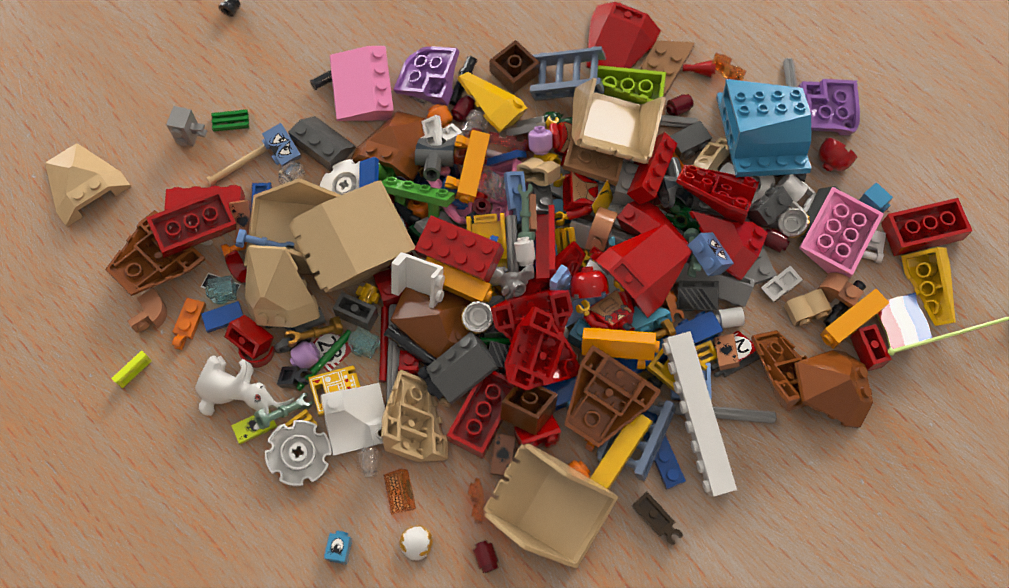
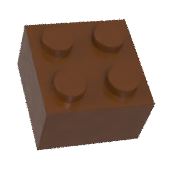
M517 40L513 41L489 60L490 73L512 94L539 75L540 62Z
M514 386L502 400L500 418L536 435L555 412L558 394L542 386L530 390H523Z

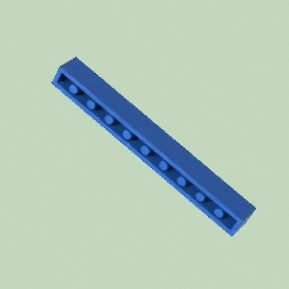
M705 311L700 312L694 319L690 321L685 319L679 322L678 326L674 327L677 335L691 331L695 346L715 339L714 337H719L723 332L712 311L707 313ZM666 335V336L662 337L661 339L657 340V341H660V343H659V351H660V349L662 348V343H664L663 339H665V338H667V337H669V336ZM663 353L657 361L660 363L667 361L668 355ZM614 358L637 374L647 370L646 367L652 361L646 360L645 369H637L638 359L625 360L624 358ZM577 376L542 386L558 394L555 412L566 407V403L571 400Z

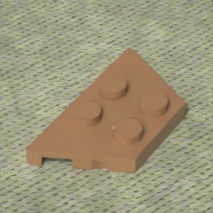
M657 40L642 64L641 70L666 72L663 97L666 96L694 48V42Z

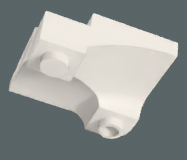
M379 383L320 395L333 456L383 444L382 437L378 435V431L382 429V417L385 406Z

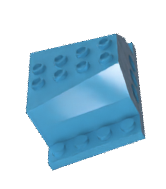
M726 79L724 91L717 93L716 99L736 177L810 173L811 165L807 154L811 144V112L803 88Z

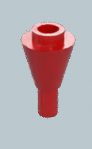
M713 60L696 63L695 65L683 64V71L694 72L711 78L712 74H715L716 64H713Z

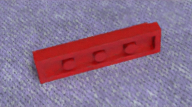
M549 205V214H537L536 283L550 282V279L556 273L554 205Z

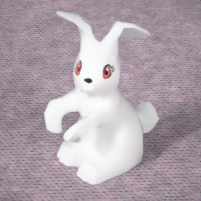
M212 356L208 359L195 386L196 393L202 399L199 404V411L204 415L210 416L215 411V404H224L232 400L245 401L250 408L256 411L264 409L266 414H269L268 407L278 409L279 406L289 405L295 399L293 397L285 402L277 403L268 393L265 385L260 382L250 384L254 370L251 363L245 361V359L239 362L241 370L236 377L226 373L225 367L227 363L222 356ZM257 423L254 426L255 430L260 429Z

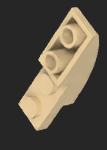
M720 137L715 143L709 142L701 151L693 166L718 171L717 167L730 154L727 139Z

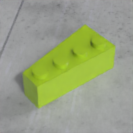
M598 66L597 78H600L604 85L603 95L640 105L664 96L666 72Z

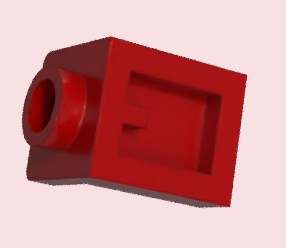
M400 351L398 372L403 370L419 376L420 361L407 351Z

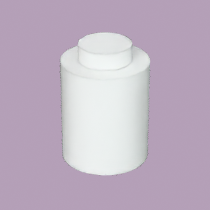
M742 307L717 310L716 314H714L722 329L744 326L745 317Z

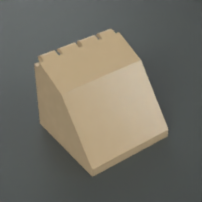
M592 78L576 87L573 98L572 137L575 144L581 148L596 150L608 155L613 154L616 157L648 164L653 154L666 97H660L642 105L594 92L596 78Z
M300 178L255 194L253 196L248 235L258 238L266 237L267 240L278 243L293 242L294 248L287 247V250L298 267L297 272L314 275L305 260L311 254L303 256L297 244V241L302 239V237L299 236L295 239L288 226L293 221V218L341 195ZM247 243L244 267H247L248 247L255 244Z
M381 180L323 202L293 218V221L288 226L295 239L299 236L302 237V239L297 241V244L303 256L311 254L305 260L312 274L317 271L320 272L314 278L320 290L324 289L325 293L360 284L391 265L401 252L409 254L415 249V245Z
M527 443L525 446L521 444L514 456L519 462L511 461L504 473L508 480L506 481L501 478L493 492L498 498L490 497L484 507L486 511L485 517L524 550L577 569L619 496L535 446Z

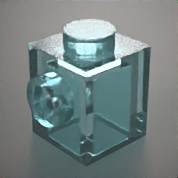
M231 275L207 279L208 286L205 287L207 297L213 303L225 304L228 301L237 300L235 281Z
M357 327L356 331H352L348 338L351 352L359 357L363 355L369 359L372 358L380 344L378 336L360 327Z

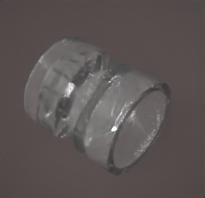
M477 110L469 112L466 121L459 129L466 138H470L472 130L480 132L487 130L490 123L485 119L482 112Z
M490 169L483 171L477 190L497 202L504 201L506 199L504 177Z

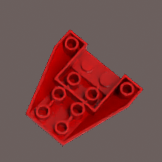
M616 1L597 5L591 17L588 48L594 46L603 48L606 60H598V66L630 69L654 46L661 30L647 13ZM591 61L586 62V67L591 69Z
M684 165L676 183L725 218L743 224L759 184L758 181L749 176L736 177L735 174L699 168L693 165Z
M663 224L608 248L595 262L607 275L610 274L635 301L634 304L648 318L664 303L692 251L666 224Z

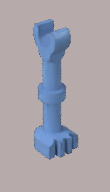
M239 229L235 246L241 248L244 247L245 242L259 246L294 248L293 242L278 243L267 240L266 237L258 238L247 235L246 230Z

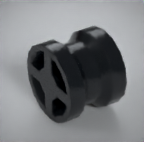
M224 0V2L219 4V9L225 15L233 17L236 13L235 10L240 7L241 3L239 0Z

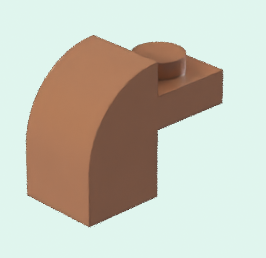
M602 207L598 209L589 231L586 249L591 250L595 246L602 252L605 251L618 213Z
M837 272L828 273L817 288L822 289L828 302L832 303L836 298L850 308L857 303L864 291L848 281L849 277Z
M152 288L137 297L144 310L127 321L136 333L146 330L152 323L159 328L167 317V307L157 291Z

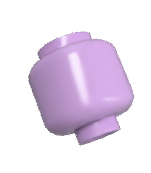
M536 126L534 130L529 132V149L536 155L549 153V150L553 147L552 132L545 129L544 126Z
M303 341L291 350L290 362L293 366H298L300 369H309L319 361L320 352L313 342Z

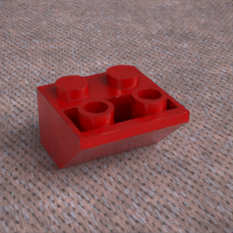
M551 415L536 435L517 426L514 427V434L519 447L521 444L525 446L527 443L536 448L544 446L550 448L557 445V442L560 440L561 429L553 415Z

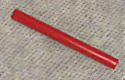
M385 306L381 307L379 382L381 383L387 382L388 337L383 334L388 329L389 307Z

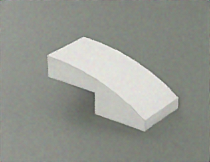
M434 115L423 120L422 126L425 136L421 138H426L427 143L430 145H442L440 116Z
M789 266L778 276L773 277L763 285L761 289L774 303L800 284L803 279Z

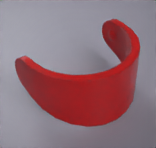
M232 251L225 256L226 265L238 282L245 283L247 268L244 267L238 251Z
M271 346L267 356L260 360L251 361L244 358L243 351L238 349L241 359L251 363L253 368L267 365L273 358L275 351L274 346Z

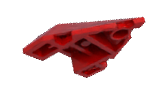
M690 211L689 214L692 219H697L701 233L713 232L734 264L725 271L741 281L759 257L768 233L754 222L745 221L743 224L722 216Z
M545 290L508 298L491 307L495 328L512 342L518 324L532 307H537L550 313L555 320L554 323L558 330L564 333L565 326L573 312L570 292L568 290Z
M532 307L516 327L504 363L509 384L523 390H530L578 375L580 364L576 360L577 356L562 331H559L556 327L555 320L550 313L537 307Z

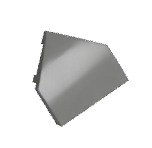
M544 116L517 121V127L506 129L507 137L531 132L536 126H544L546 128Z

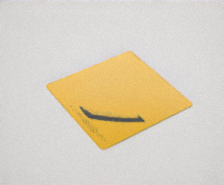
M606 180L592 204L595 215L600 207L608 209L612 202L613 195L608 180Z

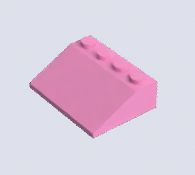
M365 46L330 55L336 120L379 121L391 118L394 110L386 46Z
M832 187L799 249L827 273L837 272L850 278L854 274L884 213Z

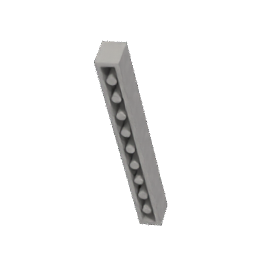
M580 217L573 219L569 227H574L576 243L586 249L585 246L593 222ZM612 229L608 240L614 236L615 244L617 245L634 236ZM567 233V240H568V243L570 244V242H569V233ZM690 257L688 258L675 281L678 285L680 280L719 281V299L728 300L735 306H746L754 287V279L744 276L739 281L727 271H724L721 275L708 276L702 266L700 272L696 271V278L687 275Z

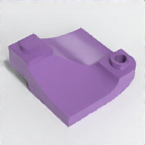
M422 47L406 59L393 90L396 94L409 95L429 101L435 105L440 103L441 105L448 106L454 91L452 89L453 76L460 53L459 50L449 47Z
M822 79L820 82L802 81L798 87L803 88L811 112V131L838 132L839 135H852L857 130L860 122L857 80Z

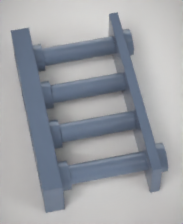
M594 46L585 49L533 55L540 62L538 84L530 85V93L535 101L574 97L575 88L592 78L597 79L594 92L604 94V85L601 79L597 78L598 60H606L602 47ZM591 61L590 78L580 80L581 62ZM574 63L573 80L562 82L564 64ZM556 65L555 82L545 84L547 66Z
M666 400L664 406L661 405L659 407L652 404L646 410L657 414L656 424H651L647 430L650 432L648 442L640 441L636 447L642 450L643 453L640 460L637 459L636 461L629 458L625 464L634 468V473L639 480L645 482L675 414L674 402ZM619 432L598 448L597 459L599 462L602 461L619 435Z

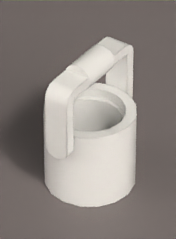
M794 174L785 175L775 188L783 186L793 199L790 206L792 208H801L807 212L816 196L815 191L799 180ZM806 192L810 197L802 208L796 202Z

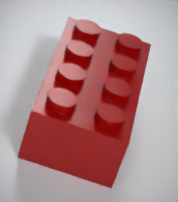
M221 189L146 217L163 258L236 230V222Z
M959 198L890 213L881 222L894 256L962 241L973 231Z
M431 215L414 251L422 258H432L489 283L504 249L496 241Z
M493 371L471 389L447 433L448 442L482 459L484 458L503 422V419L500 418L502 400L514 388L513 385L508 383L506 376Z

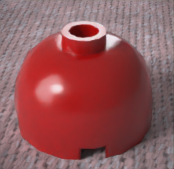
M830 137L824 140L818 153L819 159L823 163L822 167L829 172L832 170L840 172L848 169L857 159V155L851 149L848 152L845 149L846 145Z
M592 266L582 267L581 272L576 273L570 281V297L574 298V294L579 295V298H593L602 296L601 292L606 291V295L610 293L608 279L601 271L593 270Z

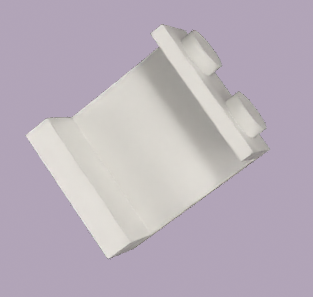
M401 252L391 263V293L399 296L406 287L429 295L430 308H434L444 297V267Z

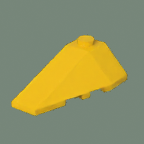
M469 72L457 78L465 91L475 98L477 108L481 107L483 109L485 119L499 133L516 124L528 109L520 98Z
M937 247L902 255L905 275L914 286L916 294L921 298L924 308L934 325L940 326L956 323L951 267L947 248Z

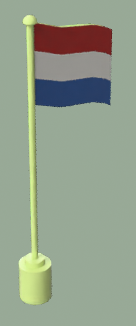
M916 293L888 300L890 303L877 314L887 335L890 347L888 354L891 356L896 352L1009 320L1008 316L932 338L928 322L918 305Z

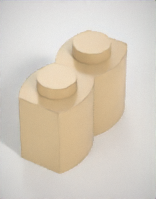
M530 158L517 165V171H524L526 183L533 182L538 186H547L560 179V165L553 161L544 162L539 158Z
M822 289L788 300L784 305L793 326L800 325V327L808 325L812 319L822 320L828 317V313L832 309Z

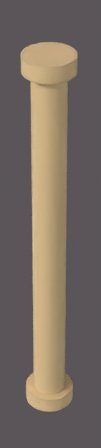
M262 145L215 175L206 178L211 186H214L216 182L268 150L265 145Z

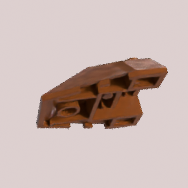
M397 111L356 148L350 160L356 164L358 161L376 157L381 165L393 168L396 177L402 176L406 180L413 182L418 174V170L421 168L420 165H415V150L419 138L425 136L422 121L426 118Z
M154 210L153 212H151V213H150L149 215H147L146 217H149V216H152V215H154V214H157L158 212H157L156 210ZM145 217L137 224L135 232L127 238L125 246L117 252L105 270L133 296L191 272L206 260L205 257L191 246L186 250L163 258Z
M406 287L400 296L390 321L435 358L440 357L470 333L464 327L461 315L463 309L472 303L471 301L443 290V300L438 302L434 308H430L429 295Z
M777 330L753 335L751 340L780 405L787 412L808 406L801 401L794 364L808 357L806 355L804 357L799 355L794 350L795 346Z
M592 345L581 361L564 425L595 446L600 447L641 413L648 410L661 390Z
M830 350L794 363L802 403L818 412L823 411L827 413L830 419L841 421V425L845 427L860 428L873 404L872 390L869 386L868 371L865 364L848 353L838 350Z

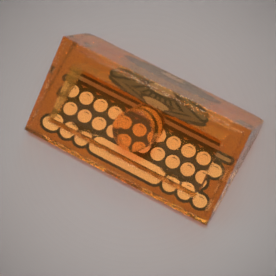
M397 469L384 474L391 514L416 509L408 470Z

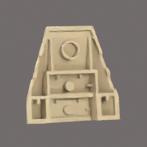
M78 143L45 162L56 213L66 227L83 217L79 212L81 208L111 190L117 196L131 187L119 170Z
M255 245L248 247L245 300L249 314L257 325L293 328L320 317L316 298L314 295H310L306 288L307 283L305 279H301L297 272L298 267L286 247Z
M403 370L398 372L382 417L384 449L387 452L416 462L447 460L448 441L447 436L443 435L441 429L442 418H438L436 396L433 397L428 392V386L422 378Z

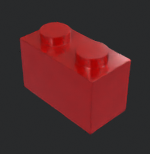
M246 315L231 321L224 336L253 360L269 351L274 338L273 335Z
M876 324L859 328L850 336L860 362L865 364L867 371L883 368L892 360Z

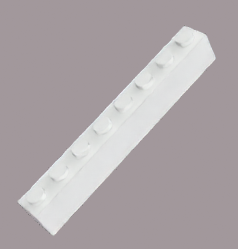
M691 331L663 339L662 348L664 354L668 355V369L670 374L674 375V389L681 399L679 406L681 412L685 413L687 420L685 427L692 437L691 448L697 454L698 461H696V465L704 478V481H702L703 489L709 496H717L737 490Z

